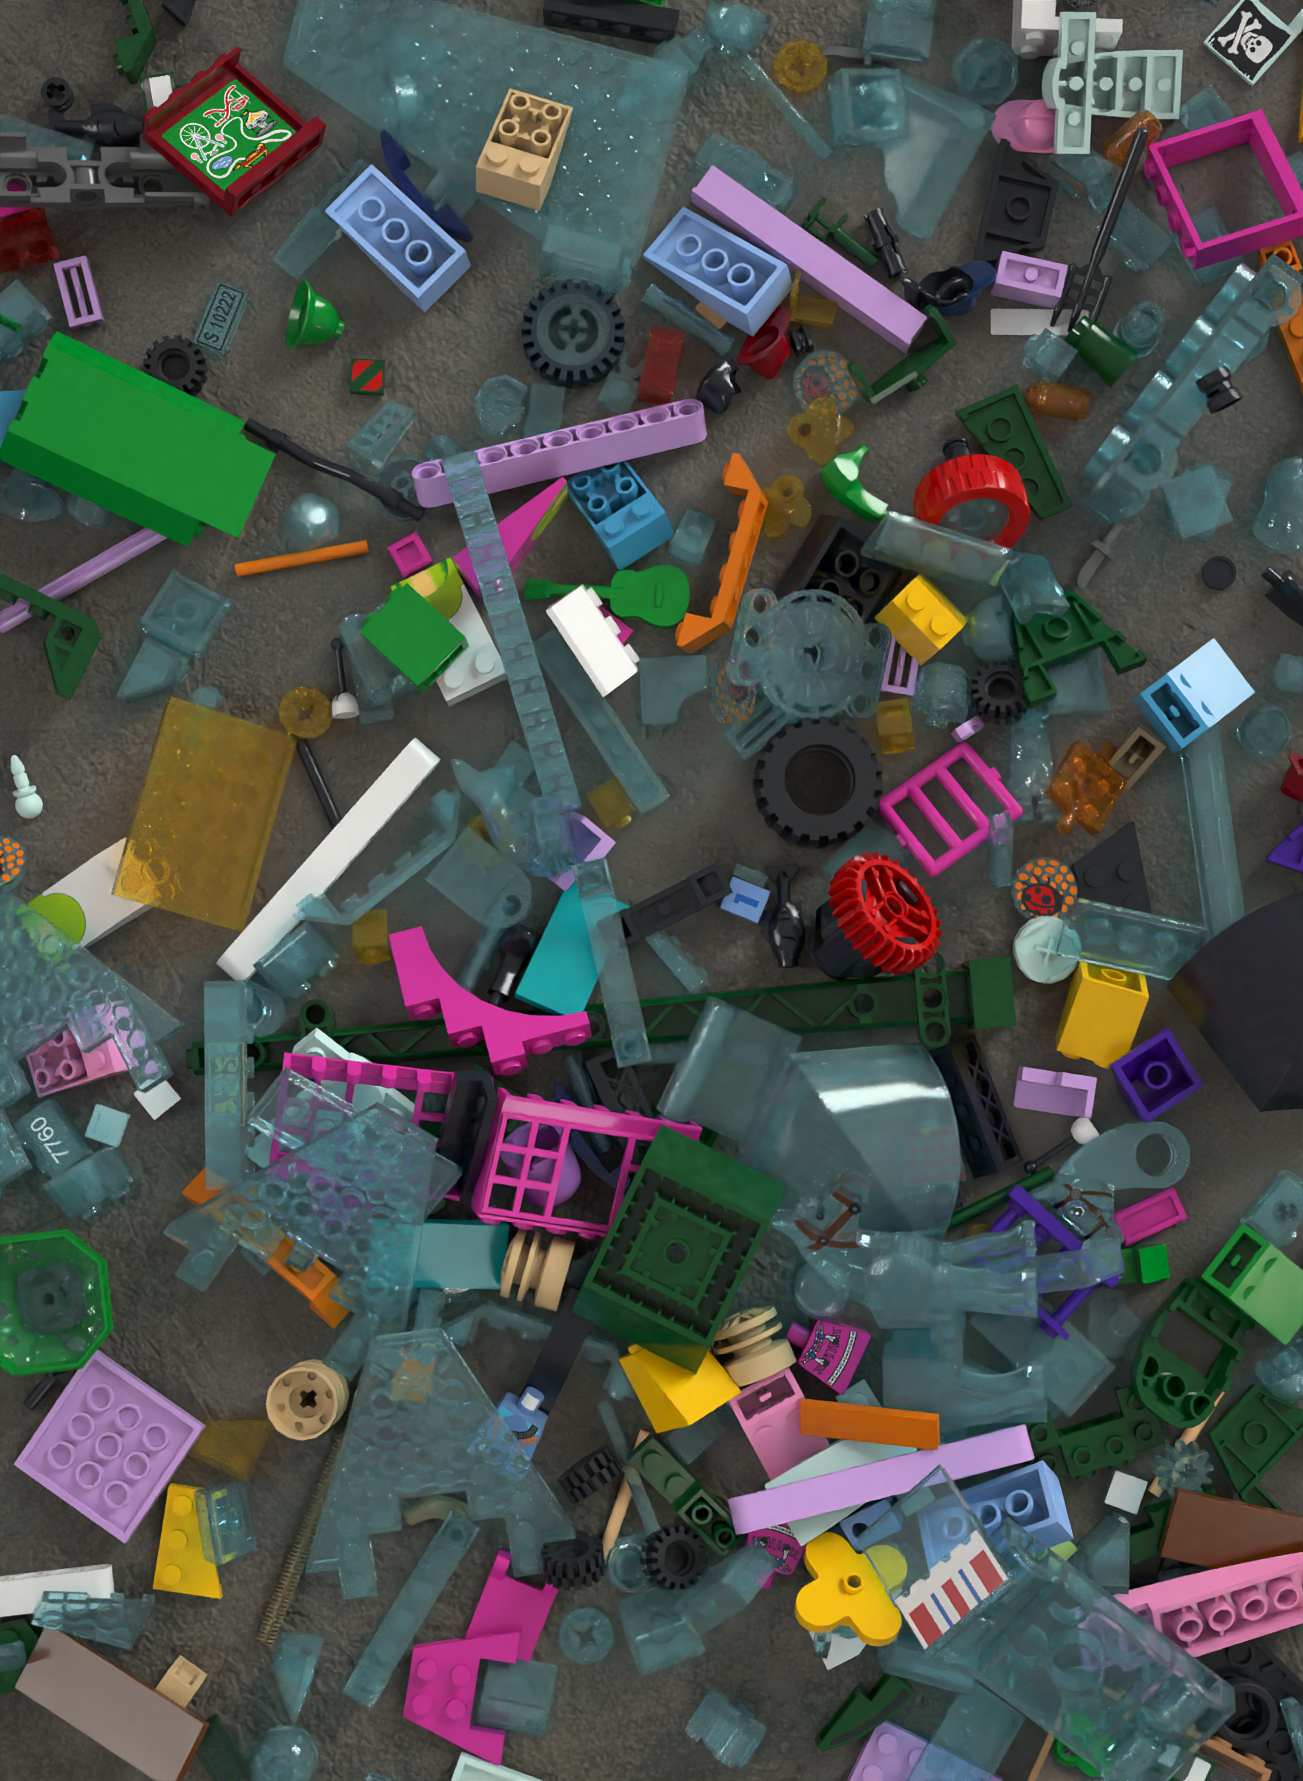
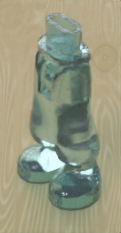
M1029 709L1026 714L1022 712V718L1018 721L1015 719V724L1011 726L1013 732L1011 735L1008 792L1022 807L1023 813L1006 827L1026 826L1034 822L1032 796L1037 798L1036 825L1050 826L1066 822L1065 812L1054 802L1058 794V785L1052 766L1047 731H1043L1047 729V724L1042 723L1041 709Z

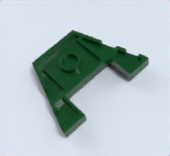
M1072 589L1012 610L1010 619L1024 697L1028 709L1054 700L1057 696L1058 691L1044 668L1102 648L1117 675L1144 666L1147 657L1140 649L1135 651L1126 643L1127 638L1118 630L1113 631L1102 621L1103 616Z
M1251 1384L1209 1429L1206 1435L1240 1501L1282 1511L1283 1509L1257 1483L1303 1434V1409L1257 1385Z

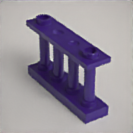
M1013 1184L1004 1194L1010 1199L1007 1204L1009 1208L975 1246L967 1240H963L959 1244L965 1250L962 1257L976 1269L980 1265L984 1267L1042 1321L1038 1326L1054 1340L1059 1336L1061 1339L1067 1340L1071 1335L1061 1327L1096 1287L1100 1289L1104 1285L1106 1288L1113 1289L1121 1278L1018 1184ZM1027 1215L1036 1223L1033 1227L1035 1231L999 1270L984 1255L1019 1216L1023 1218ZM1053 1238L1061 1246L1058 1251L1060 1255L1024 1293L1010 1278L1044 1240L1049 1241ZM1078 1261L1087 1270L1084 1274L1086 1278L1050 1317L1036 1302L1070 1264L1074 1265Z

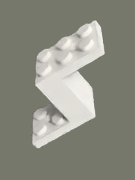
M1013 0L1011 55H1020L1024 59H1035L1039 56L1058 58L1059 17H1055L1056 0ZM1096 18L1094 53L1114 51L1122 34V19Z

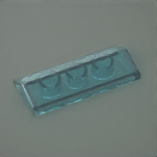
M889 510L861 548L860 555L978 592H985L998 587L1013 556V549Z
M1078 898L1064 916L1056 948V956L1172 980L1184 964L1201 949L1209 928L1208 926Z

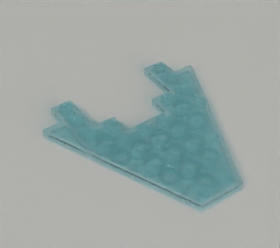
M0 883V1185L5 1186L32 1168L4 1110L32 1091L18 1061L68 1028H70L81 1052L87 1054L112 1038L138 1090L147 1093L174 1075L159 1045L185 1029V1026L176 1017Z
M376 1102L171 1221L163 1234L190 1249L174 1275L200 1291L205 1292L238 1243L269 1261L286 1236L343 1271L330 1289L328 1297L355 1313L325 1354L322 1363L352 1380L368 1357L396 1372L400 1353L404 1346L438 1138L381 1103Z
M441 1327L372 1336L307 1558L306 1574L338 1570L343 1600L377 1596L378 1583L369 1534L402 1530L399 1499L466 1491L471 1521L505 1517L514 1578L543 1574L541 1549H544L543 1545L547 1542L576 1539L575 1526L444 1329Z

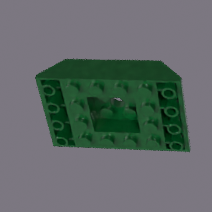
M661 1124L589 1270L571 1312L697 1374L787 1185ZM680 1243L686 1248L687 1256L683 1261L674 1262L669 1259L667 1248L670 1244Z

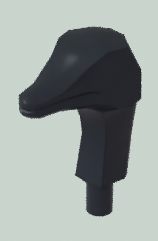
M514 923L510 924L502 935L497 946L501 958L487 991L491 995L488 1000L489 1004L500 1008L503 1001H508L516 978L521 970L529 965L542 938L534 930Z

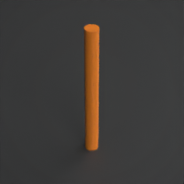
M367 540L238 563L235 564V571L237 577L366 554L369 553Z

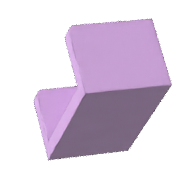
M1002 251L996 264L995 271L997 277L992 283L990 295L1054 309L1061 298L1068 265Z

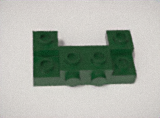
M1132 1385L1113 1388L1120 1413L1115 1411L1056 1430L1051 1412L1048 1409L1044 1410V1413L1016 1419L1017 1425H1026L1035 1458L1026 1461L1027 1466L1043 1460L1058 1478L1069 1475L1071 1478L1076 1476V1479H1086L1095 1475V1470L1106 1466L1109 1469L1120 1468L1129 1463L1128 1459L1135 1458L1136 1453L1164 1445L1166 1442L1158 1417L1142 1405L1135 1395Z

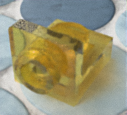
M908 698L876 702L875 709L882 753L899 754L908 750H914L916 746Z
M615 777L586 794L587 799L607 830L614 827L617 831L633 821L630 815L635 813V808L626 797Z
M387 909L353 911V950L357 962L373 965L381 961L391 960L388 945Z

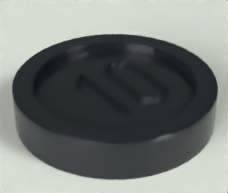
M1215 556L1209 559L1202 568L1204 583L1214 590L1226 589L1236 578L1234 563L1224 556Z

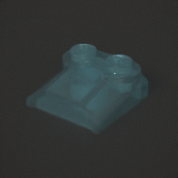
M870 0L862 54L867 55L868 53L902 58L928 64L937 7L936 0Z
M173 569L140 619L139 627L151 639L184 657L199 659L208 651L210 641L230 609L233 600L230 598L226 599Z

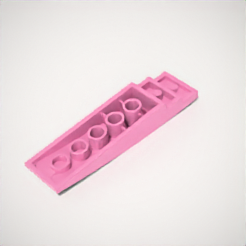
M1303 1552L1195 1573L1071 1607L1082 1667L1085 1672H1089L1119 1662L1123 1670L1157 1660L1161 1668L1303 1623Z

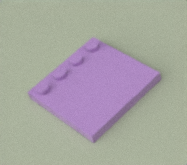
M97 1350L83 1369L77 1370L14 1465L117 1539L127 1543L206 1425Z

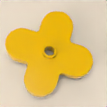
M823 1532L809 1541L804 1553V1563L815 1581L804 1586L797 1595L794 1611L798 1622L805 1629L815 1633L829 1632L840 1625L851 1627L861 1641L871 1646H885L893 1642L899 1633L902 1618L898 1607L889 1596L901 1590L907 1581L909 1562L906 1556L899 1549L890 1545H877L862 1554H857L846 1539L833 1532Z

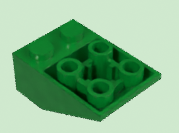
M1242 1223L1202 1274L1201 1283L1286 1346L1303 1324V1270L1271 1243Z

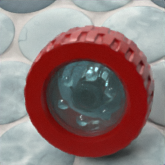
M953 437L947 440L942 447L945 462L932 469L921 480L913 496L915 522L922 543L935 556L951 562L967 563L981 561L1006 551L1022 537L1030 519L1028 497L1021 476L1013 465L1002 458L992 455H971L967 440Z

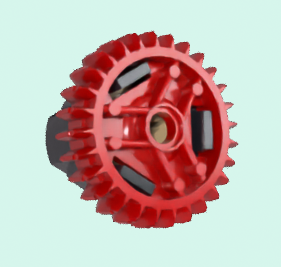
M865 852L862 855L851 858L834 873V878L830 881L831 888L828 890L831 898L816 910L815 930L808 937V950L813 962L825 975L836 980H844L848 977H874L882 971L887 972L889 970L893 974L900 972L906 974L919 968L937 952V947L940 945L939 937L942 935V931L938 927L941 924V920L935 917L938 909L933 908L930 904L933 898L926 896L924 892L926 887H920L916 882L917 877H911L908 874L907 867L900 868L899 861L894 860L891 862L888 855L880 856L877 852L872 854Z

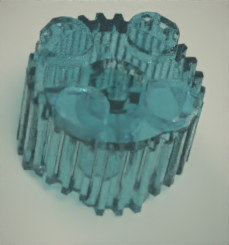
M712 1688L688 1722L685 1732L696 1743L702 1738V1744L713 1752L712 1756L718 1761L728 1765L730 1768L735 1764L738 1768L742 1769L763 1739L767 1727L754 1718L755 1714L746 1706L738 1703L734 1707L728 1703L729 1698L716 1688Z

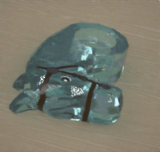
M1141 1121L1120 1124L1100 1133L1098 1137L1083 1144L1068 1157L1051 1182L1033 1189L1028 1194L1036 1201L1048 1200L1057 1214L1095 1250L1102 1254H1111L1116 1252L1124 1242L1123 1232L1116 1223L1113 1213L1114 1191L1125 1188H1168L1183 1178L1190 1165V1145L1179 1129L1166 1122L1149 1121L1146 1123ZM1151 1134L1163 1137L1171 1150L1168 1166L1161 1173L1155 1175L1146 1174L1139 1167L1136 1160V1149L1139 1142Z

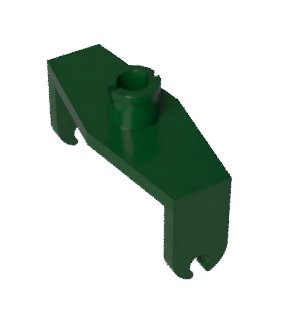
M929 304L924 308V311L938 338L897 363L871 386L855 363L850 361L846 364V369L864 400L875 404L905 384L909 392L919 390L920 386L917 382H920L922 386L927 383V378L922 372L957 344L941 314L934 306Z

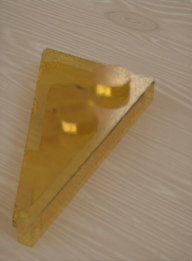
M270 1419L199 1420L206 1427L188 1455L248 1482L274 1429Z

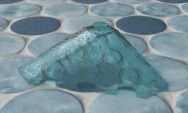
M877 64L860 95L863 105H869L873 123H870V129L876 150H882L886 164L882 171L889 194L894 193L899 211L895 212L898 226L928 242L992 130L997 115L966 98Z

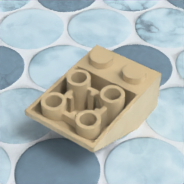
M509 88L476 165V192L540 211L552 182L573 107Z

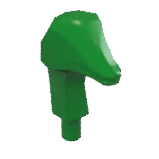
M862 444L851 452L834 456L828 460L820 469L819 475L824 487L833 498L866 521L873 523L878 520L888 530L893 531L900 521L886 510L888 504L870 495L858 480L859 466L868 451V447Z

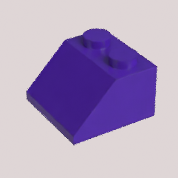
M1165 1028L1109 1064L1117 1089L1133 1116L1146 1123L1203 1087L1202 1082L1169 1028Z

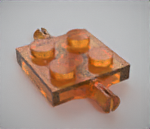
M1080 740L1072 743L1044 791L1064 812L1062 819L1056 827L1058 831L1061 830L1060 833L1069 834L1075 822L1091 836L1100 833L1127 784L1115 773L1109 764V760L1116 750V746H1112V742L1104 741L1098 753L1091 751Z

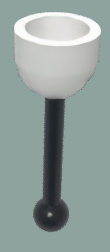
M337 637L331 641V647L335 650L340 694L332 700V716L335 719H348L359 715V706L356 698L346 691L342 658L344 641Z
M1080 1117L1072 1124L1071 1136L1035 1161H1027L1024 1165V1170L1028 1174H1034L1038 1166L1075 1141L1080 1144H1088L1101 1136L1088 1118Z

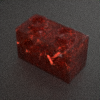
M36 207L0 217V274L60 258L56 237L45 207Z
M652 325L638 389V401L657 405L672 403L684 347L685 332Z

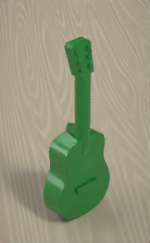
M671 565L654 566L641 572L620 570L614 574L611 586L584 585L586 590L592 587L600 599L610 600L612 614L617 619H635L657 629L667 630L677 627L681 621L683 622L688 610L690 593L687 577L682 570ZM527 578L525 580L524 599L526 601L551 599V596L564 597L580 585L552 583L551 580Z

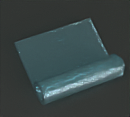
M709 997L656 1107L661 1112L660 1117L676 1123H686L688 1120H691L750 1147L801 1042L802 1036L723 1000Z

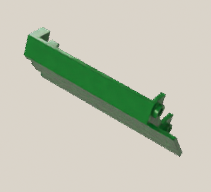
M58 331L55 332L44 351L40 366L27 387L15 419H12L0 448L1 461L189 547L193 536L201 537L206 524L239 538L276 454L245 439L246 435L240 433L245 423L244 420Z

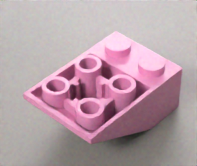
M122 1001L95 1006L20 1033L38 1098L141 1066Z
M789 1367L767 1378L739 1387L741 1393L729 1400L737 1419L770 1480L830 1445L826 1437L801 1435L799 1405L802 1398L805 1399Z

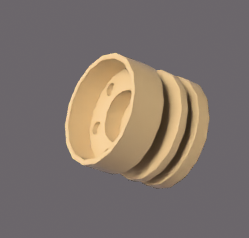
M519 1228L517 1234L509 1243L500 1274V1296L509 1298L513 1283L518 1284L520 1288L517 1301L522 1302L528 1289L532 1288L535 1289V1306L557 1311L576 1242L554 1236L548 1249L545 1250L540 1248L541 1232L536 1231L532 1245H527L524 1243L528 1230Z
M774 1305L760 1308L753 1307L729 1316L723 1320L713 1341L727 1338L726 1341L715 1347V1351L717 1354L733 1352L734 1357L725 1362L722 1367L738 1387L767 1378L796 1362L787 1338L771 1340L770 1336L783 1327L781 1322L764 1323L777 1315Z
M318 1359L300 1361L276 1377L268 1389L266 1399L268 1418L276 1430L288 1438L302 1441L316 1438L338 1422L346 1411L350 1395L347 1381L340 1370L328 1361ZM313 1390L317 1395L314 1401L309 1403L306 1398L309 1392Z

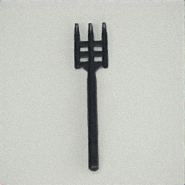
M1138 128L1135 131L1093 246L1090 262L1081 268L1075 263H1071L1069 266L1061 298L1054 307L1050 322L1051 327L1055 326L1065 303L1074 306L1067 329L1069 333L1076 325L1082 309L1092 312L1089 319L1093 324L1099 318L1113 280L1110 275H1102L1099 265L1106 253L1149 133L1145 128ZM1075 274L1085 277L1082 285L1073 282ZM1093 280L1102 283L1100 291L1090 288ZM1070 289L1079 291L1077 300L1067 297ZM1087 295L1097 297L1095 305L1085 303Z

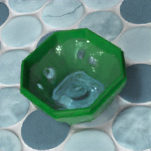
M68 1229L0 1237V1368L12 1377L83 1369L114 1329L107 1260ZM46 1293L54 1295L55 1302L53 1305L47 1303Z

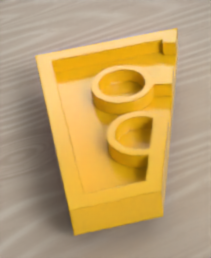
M174 1483L169 1485L153 1589L218 1599L223 1597L217 1572L218 1563L213 1547L212 1527L205 1488Z

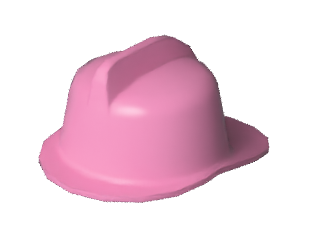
M1044 99L1008 101L1001 105L993 115L991 121L992 135L998 144L1001 138L1007 139L1011 143L1010 147L1017 152L1053 153L1055 110L1047 109Z

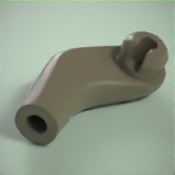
M429 1494L403 1510V1514L410 1526L435 1518L451 1522L455 1527H463L467 1524L471 1514L465 1502L439 1494Z

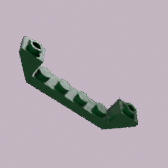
M121 0L123 6L127 4L130 6L132 15L127 16L133 35L114 41L118 54L112 55L119 75L126 74L130 84L138 82L158 41L144 1Z

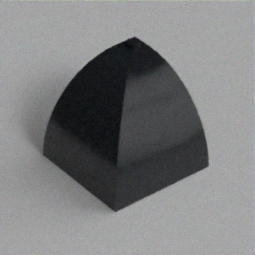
M1303 892L1265 905L1227 927L1195 953L1166 986L1259 1112L1303 1109Z

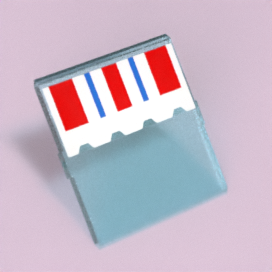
M941 1465L933 1469L857 1537L859 1546L885 1586V1591L894 1606L899 1609L926 1655L931 1658L1017 1586L1016 1578L987 1535V1530L978 1516L973 1513L953 1480Z

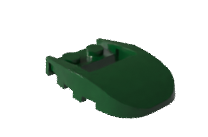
M1195 1277L1184 1278L1150 1317L1139 1341L1130 1366V1381L1135 1395L1146 1409L1171 1426L1193 1428L1200 1425L1215 1409L1214 1402L1220 1394L1228 1392L1234 1380L1230 1377L1236 1363L1241 1362L1246 1350L1241 1346V1342L1246 1330H1253L1255 1323ZM1175 1310L1179 1311L1223 1345L1205 1377L1155 1341L1169 1314Z

